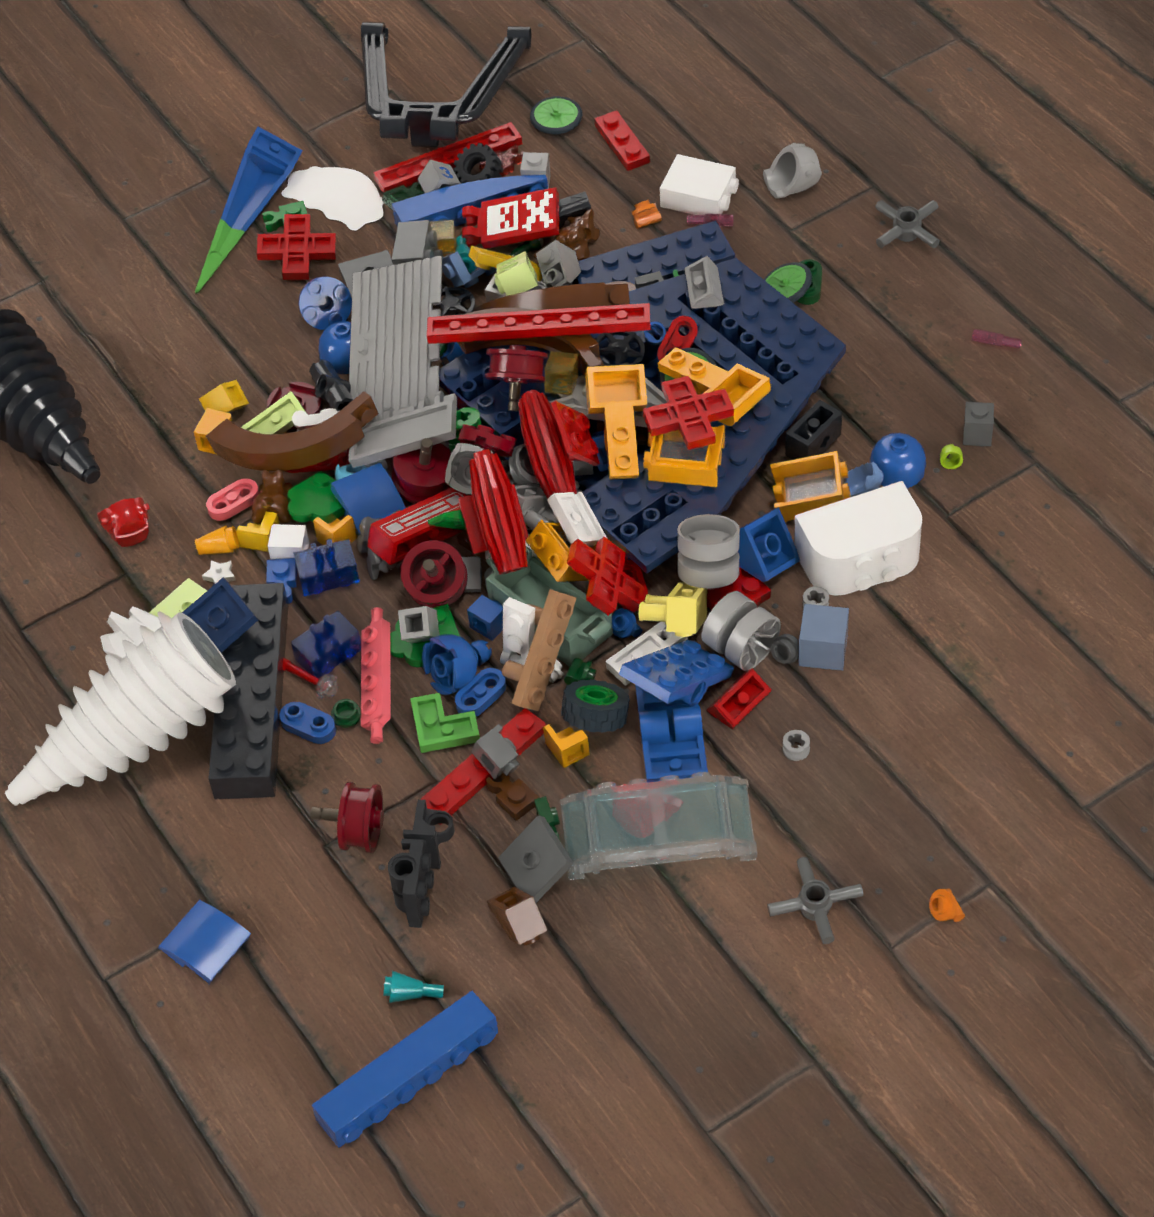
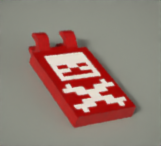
M554 187L481 202V208L474 206L463 207L462 217L466 218L467 226L462 228V238H466V245L468 247L482 244L483 248L487 249L559 235V193L557 188Z

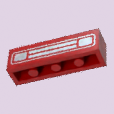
M450 488L381 520L375 521L370 525L367 547L389 565H392L404 559L406 554L419 543L430 540L443 541L462 532L463 530L431 526L428 524V520L446 512L461 510L458 498L467 495Z

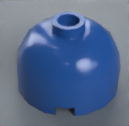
M340 321L331 324L323 331L319 339L320 360L329 361L337 374H349L350 321Z
M891 433L882 437L874 445L869 462H875L878 468L882 470L884 476L881 485L884 487L903 481L906 488L912 487L923 479L926 468L924 448L916 438L904 433Z
M444 634L430 638L429 640L431 641L424 644L422 652L425 674L431 673L435 682L430 684L438 693L442 695L456 693L476 676L478 665L477 652L460 636Z

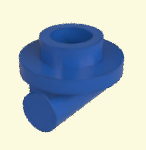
M621 608L613 613L612 627L615 636L619 638H627L631 635L638 637L643 630L636 623L635 615L631 610Z

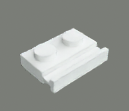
M573 492L554 493L547 499L554 516L558 519L567 540L571 544L579 539L589 547H593L601 538L606 537L582 492L577 494Z

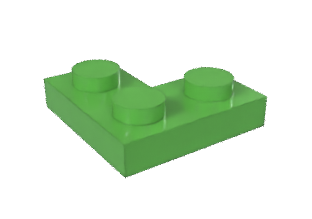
M440 693L410 698L421 753L476 743L480 739L475 711L444 716Z

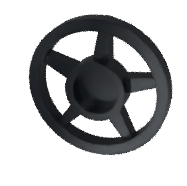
M447 286L441 289V297L446 296L441 300V304L433 305V308H441V316L457 315L458 313L463 315L474 312L476 308L475 298L471 292L463 288H447ZM451 294H460V296H451ZM469 299L471 306L466 310L462 307L461 303Z
M635 332L601 333L596 338L599 344L607 338L609 341L608 347L599 349L600 355H608L611 360L615 361L616 365H620V362L625 361L629 356L637 359L628 365L641 364L645 353L644 343ZM622 335L627 337L622 340L615 339L613 336ZM632 340L638 344L640 352L630 348L629 343ZM602 360L604 366H615Z

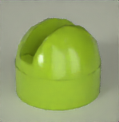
M954 444L943 447L940 453L941 465L947 469L960 467L963 463L961 449L958 446H954Z

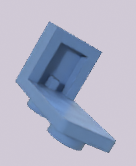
M458 251L442 258L443 273L448 279H451L454 287L464 285L465 288H468L479 282L478 276L486 273L489 276L497 271V268L491 267L490 270L478 268L469 273Z

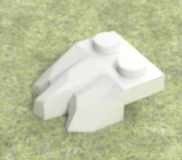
M134 606L129 610V619L111 611L107 623L114 633L100 636L103 651L121 661L126 656L122 641L127 640L138 646L143 642L140 625L155 632L161 627L157 616Z

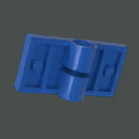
M685 640L622 664L619 675L666 703L680 699L690 706H695L703 698L707 687L731 678L734 667L726 663L723 657L703 650L697 642Z
M635 685L647 786L708 780L699 704L690 706L680 699L666 703Z

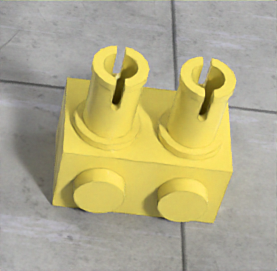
M678 582L668 596L647 594L645 602H641L639 605V621L665 622L666 632H675V635L680 637L692 636L697 633L707 618V588L693 587L686 583Z

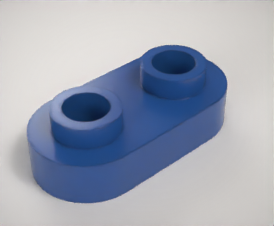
M486 668L480 671L471 682L461 688L455 696L457 712L460 714L475 711V716H479L506 690V680L502 671L496 668Z
M290 702L283 706L279 716L282 727L286 731L310 742L324 744L332 740L336 734L335 722L332 716L304 703Z

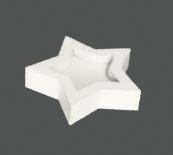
M211 560L210 570L202 575L203 580L213 582L214 584L223 577L228 582L236 581L235 576L231 572L232 561L220 564Z

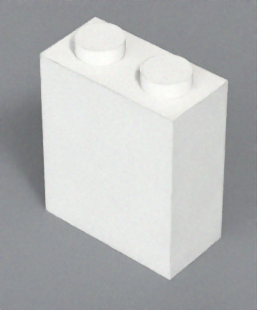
M677 154L660 187V207L719 220L723 211H727L729 208L732 193L735 194L738 189L739 179L736 178V167Z

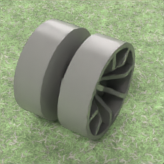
M733 591L724 596L711 610L704 623L701 638L703 643L719 654H725L726 658L737 667L748 671L756 667L769 654L774 640L779 636L781 622L779 618L762 607L757 608L756 603L741 592Z

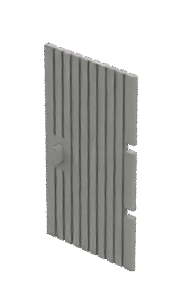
M442 256L353 273L349 371L350 395L355 399L363 391L369 394L379 413L380 420L383 419L384 408L392 406L395 411L413 405L418 409V402L421 396H427L430 404L433 405L435 392L439 391V366H431V361L440 360V343L428 344L426 335L427 318L441 316V310H433V305L441 304Z

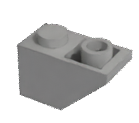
M554 240L536 253L546 288L569 285L581 273L576 252L557 240Z

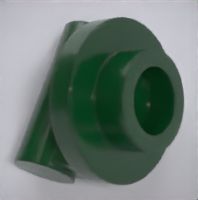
M580 658L573 659L564 682L570 685L572 682L580 680H594L597 670L592 668L593 662L588 661L585 663Z

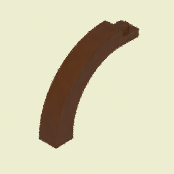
M605 282L557 286L494 299L476 307L474 311L492 308L547 310L630 304L628 284L605 285Z
M492 308L474 311L463 315L531 311L534 309ZM590 334L457 342L465 354L501 345H527L543 348L569 360L579 369L584 377L587 367L604 366L600 358L599 343Z
M363 391L334 416L301 431L274 435L255 433L235 425L226 418L208 433L206 437L217 455L235 465L260 471H277L278 469L286 471L320 463L352 447L365 437L361 428L379 413L372 397Z

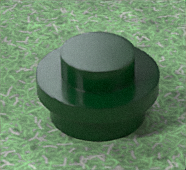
M342 699L335 703L331 716L334 719L335 725L348 728L359 722L361 719V709L353 700Z

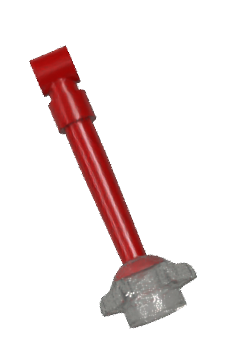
M283 658V670L316 685V697L318 699L326 700L335 696L338 691L337 676L325 674L319 679L292 664L290 660Z

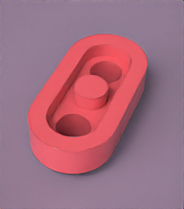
M247 478L240 479L211 495L206 502L209 516L214 520L223 521L252 506L254 498L259 494L257 483Z

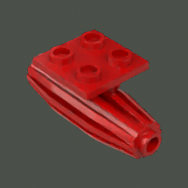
M537 390L527 391L519 399L518 407L522 436L534 475L547 499L554 493L573 492L577 494L572 461H585L593 466L600 464L597 456L599 452L597 444L591 438L589 432L590 422L585 414L556 400L550 405L544 393H540Z
M490 449L476 452L473 454L474 459L469 461L472 495L458 498L472 553L474 555L489 551L500 575L525 569L528 567L525 541L529 536L515 485H511L497 453L491 454Z

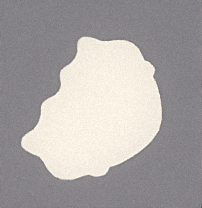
M313 166L307 170L295 171L290 174L288 186L281 193L286 198L304 201L306 208L321 210L328 219L341 221L350 230L356 231L367 223L380 220L384 214L382 205L385 203V200L380 197L374 183L363 173L352 169Z

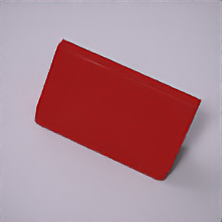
M751 668L744 672L706 710L716 719L733 729L772 689Z

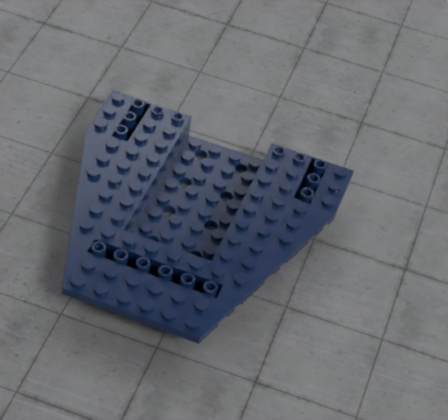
M737 258L715 264L718 267L724 304L721 306L692 309L686 274L629 291L630 304L650 303V322H660L663 324L666 333L675 318L679 316L691 317L696 322L698 328L697 337L691 348L706 352L714 360L716 366L729 371L738 363L770 378L771 391L734 425L727 426L719 421L710 422L712 427L725 425V448H722L721 466L718 465L717 487L649 481L648 469L643 467L645 451H650L651 448L648 445H637L638 478L609 479L608 469L599 471L598 465L593 466L592 475L575 476V481L579 483L578 489L583 491L585 499L608 540L626 552L625 560L631 559L645 573L650 572L679 552L677 529L682 521L697 515H721L723 511L729 508L736 493L739 490L742 491L763 463L767 452L772 451L776 446L777 439L783 431L788 430L808 403V398L811 394L816 393L819 389L821 381L826 374L831 373L846 353V344ZM687 327L679 329V334L682 336L689 333ZM651 330L648 331L656 340L660 339ZM632 331L644 343L645 353L641 364H644L645 378L662 391L657 356L660 344L651 345L647 343L644 339V331ZM601 333L590 335L596 340ZM614 335L613 337L623 340L627 336ZM607 338L599 344V349L608 347L609 341ZM632 340L629 343L630 348L640 352L638 344ZM510 345L484 348L469 354L464 353L440 368L439 386L449 395L455 393L457 396V410L465 407L478 409L481 425L494 429V435L500 436L504 434L516 438L515 447L524 444L519 411H508L510 383L485 378V373H489L490 356L486 354V350L509 349ZM517 345L526 346V350L548 353V358L544 359L543 376L547 377V381L545 383L521 384L520 398L527 391L537 390L540 393H544L549 402L560 399L561 397L553 389L556 386L555 383L583 375L573 363L555 352L535 346ZM600 355V358L606 363L616 365L615 361L611 360L608 355ZM629 356L625 361L620 362V364L626 362L630 364L634 362L637 358ZM589 419V432H597L596 420ZM663 441L660 457L705 462L708 446L688 450L685 443ZM498 456L501 462L509 460V457Z

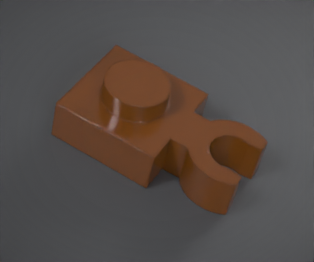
M504 773L499 776L502 779L501 782H494L488 777L486 779L488 789L492 793L497 794L496 802L515 821L535 807L534 799L539 797L520 778L512 783L509 775L505 776Z

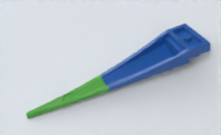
M260 127L256 128L241 159L195 293L202 289L284 184L303 150Z

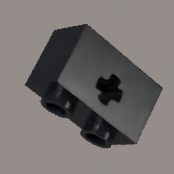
M819 400L786 432L785 456L794 460L823 454L841 435L842 412Z

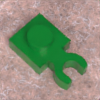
M304 201L278 206L279 212H264L262 217L266 231L273 232L279 227L284 226V214L308 213Z

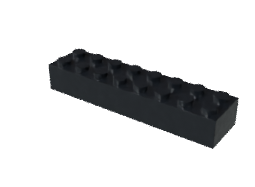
M284 583L231 585L259 620L221 652L234 674L236 685L222 695L224 701L223 712L214 713L209 782L214 799L275 797L280 735L279 714L282 707L284 678L283 658H285L289 607Z

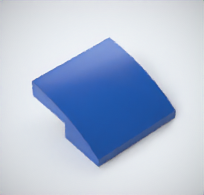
M381 463L331 483V491L345 509L344 517L350 515L354 519L355 530L358 536L361 534L359 525L364 517L369 516L374 519L385 518L398 509L403 510L406 508L398 490Z
M199 900L158 948L181 967L188 966L210 984L247 941L251 933L223 912Z

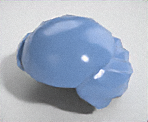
M867 462L865 465L862 464L860 467H855L854 470L848 471L849 478L845 479V483H848L851 497L880 488L884 475L875 462Z

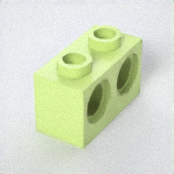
M526 251L497 264V273L494 274L496 279L494 281L500 294L506 293L508 296L526 292L538 286L537 274Z

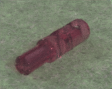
M734 214L687 216L688 224H706L717 221L719 226H734Z
M974 329L972 334V341L1014 348H1020L1022 344L1021 339L1007 337L1004 334Z

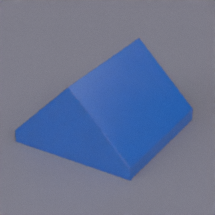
M779 507L740 528L739 567L760 581H768L800 561L798 551Z

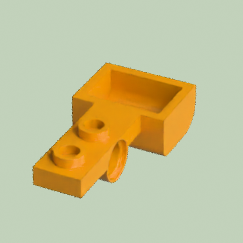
M677 347L658 362L659 371L674 379L689 376L697 395L703 392L709 393L725 389L734 407V416L717 421L727 426L734 425L771 391L770 378L738 363L729 371H726Z
M644 364L587 367L585 382L588 414L604 413V442L608 457L609 479L638 478L639 468L634 412H642L647 407Z

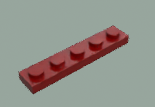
M524 708L502 727L503 729L500 734L503 738H508L512 741L519 756L544 734L543 727L547 724L527 708ZM471 754L420 800H426L427 809L445 811L452 816L487 785L486 779L488 777L491 779L493 777L476 757Z

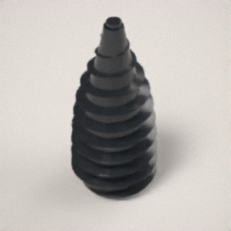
M0 309V440L9 443L14 450L26 453L32 459L45 461L52 466H61L64 471L72 473L83 482L88 484L96 482L101 475L100 468L88 447L89 439L83 436L86 430V422L83 418H80L82 407L80 402L75 399L73 386L67 382L64 370L57 365L53 354L47 351L45 343L40 338H37L35 330L26 324L24 317L17 311Z

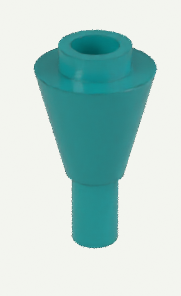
M462 235L456 238L457 247L455 252L458 251L468 272L471 273L477 266L468 256L470 248L466 245V238H462Z
M392 970V977L385 976L383 996H390L389 1003L422 998V996L443 998L444 985L423 983V981Z

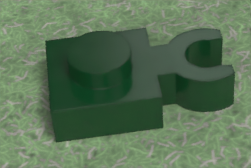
M546 796L534 799L536 817H545L560 840L555 827L560 825L556 807L550 808Z

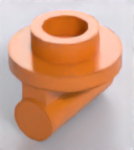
M649 200L634 205L635 210L631 212L637 229L662 221L656 203L650 204Z
M937 889L932 894L929 908L936 920L959 922L964 919L965 914L951 889Z

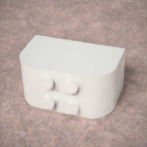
M903 481L795 515L794 544L799 554V562L812 585L824 588L829 595H846L858 590H866L883 582L893 581L910 573L919 561L922 515Z

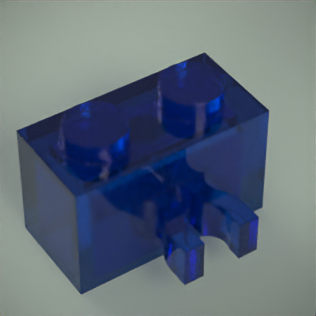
M332 539L326 540V545L317 547L316 543L310 544V549L293 552L304 596L319 594L323 591L347 587L360 582L349 539L334 543Z
M339 611L330 616L327 614L323 617V621L317 625H310L308 631L291 641L295 660L308 673L317 678L330 673L336 666L354 657L361 650L359 631Z

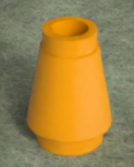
M225 525L195 539L199 555L233 553L234 549L240 547L234 526L227 527Z

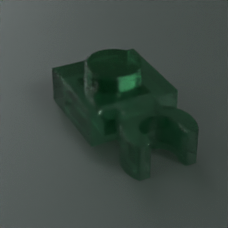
M415 182L409 189L402 185L384 192L382 201L393 211L392 203L412 198L425 192L421 191L420 183Z

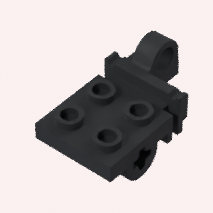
M419 799L417 801L413 830L403 829L402 850H409V853H399L393 856L388 863V873L395 905L400 911L406 913L409 927L422 928L423 916L429 915L430 898L426 896L427 890L432 889L434 885V870H430V868L440 869L441 867L438 845L450 840L455 832L453 818L449 813L427 809L426 800ZM444 823L448 825V828L445 831L437 832L434 825Z

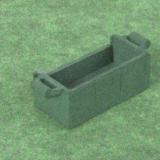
M526 546L528 567L512 573L500 575L491 556L486 559L487 564L493 571L486 578L488 599L496 600L502 606L510 597L525 604L544 608L550 589L577 598L563 643L557 655V658L569 667L573 659L580 658L583 660L613 634L612 613L608 616L600 609L593 607L586 600L585 593L578 590L568 581L557 582L544 564L534 556L532 557V550Z

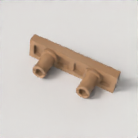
M550 589L544 608L527 604L535 608V625L538 626L525 664L522 665L508 660L502 668L503 676L518 682L512 704L539 711L551 673L554 670L560 646L564 640L570 617L573 613L576 597Z

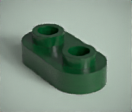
M806 259L799 263L806 265L810 269L812 282L807 292L797 302L811 305L818 302L821 297L822 266L815 260Z

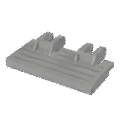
M442 391L435 392L433 405L430 404L427 396H421L418 402V409L415 405L396 411L392 406L385 407L383 419L380 420L379 415H377L361 429L365 437L349 448V462L352 467H359L420 449L421 441L424 438L431 439L432 445L455 439L457 396L455 393L445 396Z

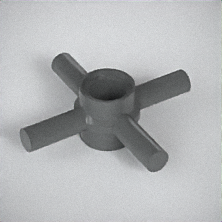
M883 200L877 202L875 208L893 220V228L876 239L878 247L883 248L896 238L904 242H910L919 238L932 248L938 246L940 240L921 227V220L939 208L936 201H930L919 210L911 206H904L896 210Z
M801 857L796 863L804 885L798 897L767 904L768 913L771 917L801 910L805 918L816 922L822 943L830 944L835 940L827 917L832 903L862 897L863 889L861 884L830 890L825 882L815 879L808 857ZM810 899H819L821 901L813 902Z

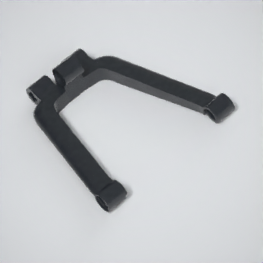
M362 22L361 42L366 111L373 119L380 121V137L407 139L410 126L412 147H438L439 140L457 141L460 125L473 122L484 113L523 51L531 48V27L508 26L507 37H504L503 42L459 100L454 102H409L393 100L388 96L385 45L388 43L389 35L388 28H386L385 23Z

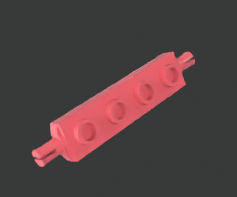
M376 607L371 609L370 626L361 631V727L371 731V743L380 744V742H383V727L391 719L390 622L383 619V609Z

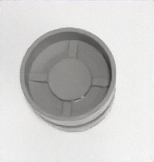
M704 514L687 518L679 524L677 529L679 550L678 576L684 583L698 588H720L733 583L739 577L738 550L740 547V528L734 520L725 516Z

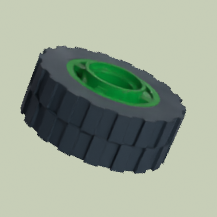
M590 679L572 682L565 687L563 692L561 716L569 725L581 730L600 733L616 731L618 728L621 729L627 722L630 702L629 694L623 688L606 681Z

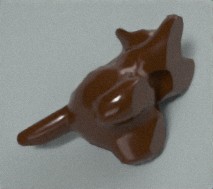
M588 209L582 217H568L567 220L570 222V225L561 228L559 235L554 237V240L574 250L578 261L589 258L588 243L596 241L600 236L599 228L594 226V211L592 209Z
M278 469L276 472L263 470V483L259 485V494L253 500L251 520L256 524H261L267 511L277 513L278 520L282 524L289 523L292 518L288 512L289 503L287 495L288 491L293 488V485L291 483H284L281 470Z

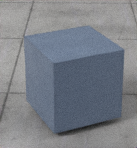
M804 604L799 637V666L843 671L848 639L849 608Z

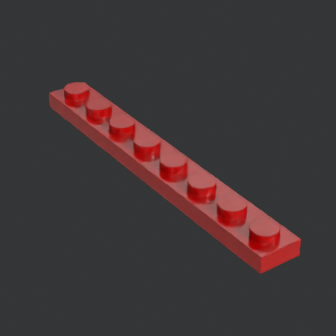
M650 303L428 317L426 336L428 344L645 331L651 330Z

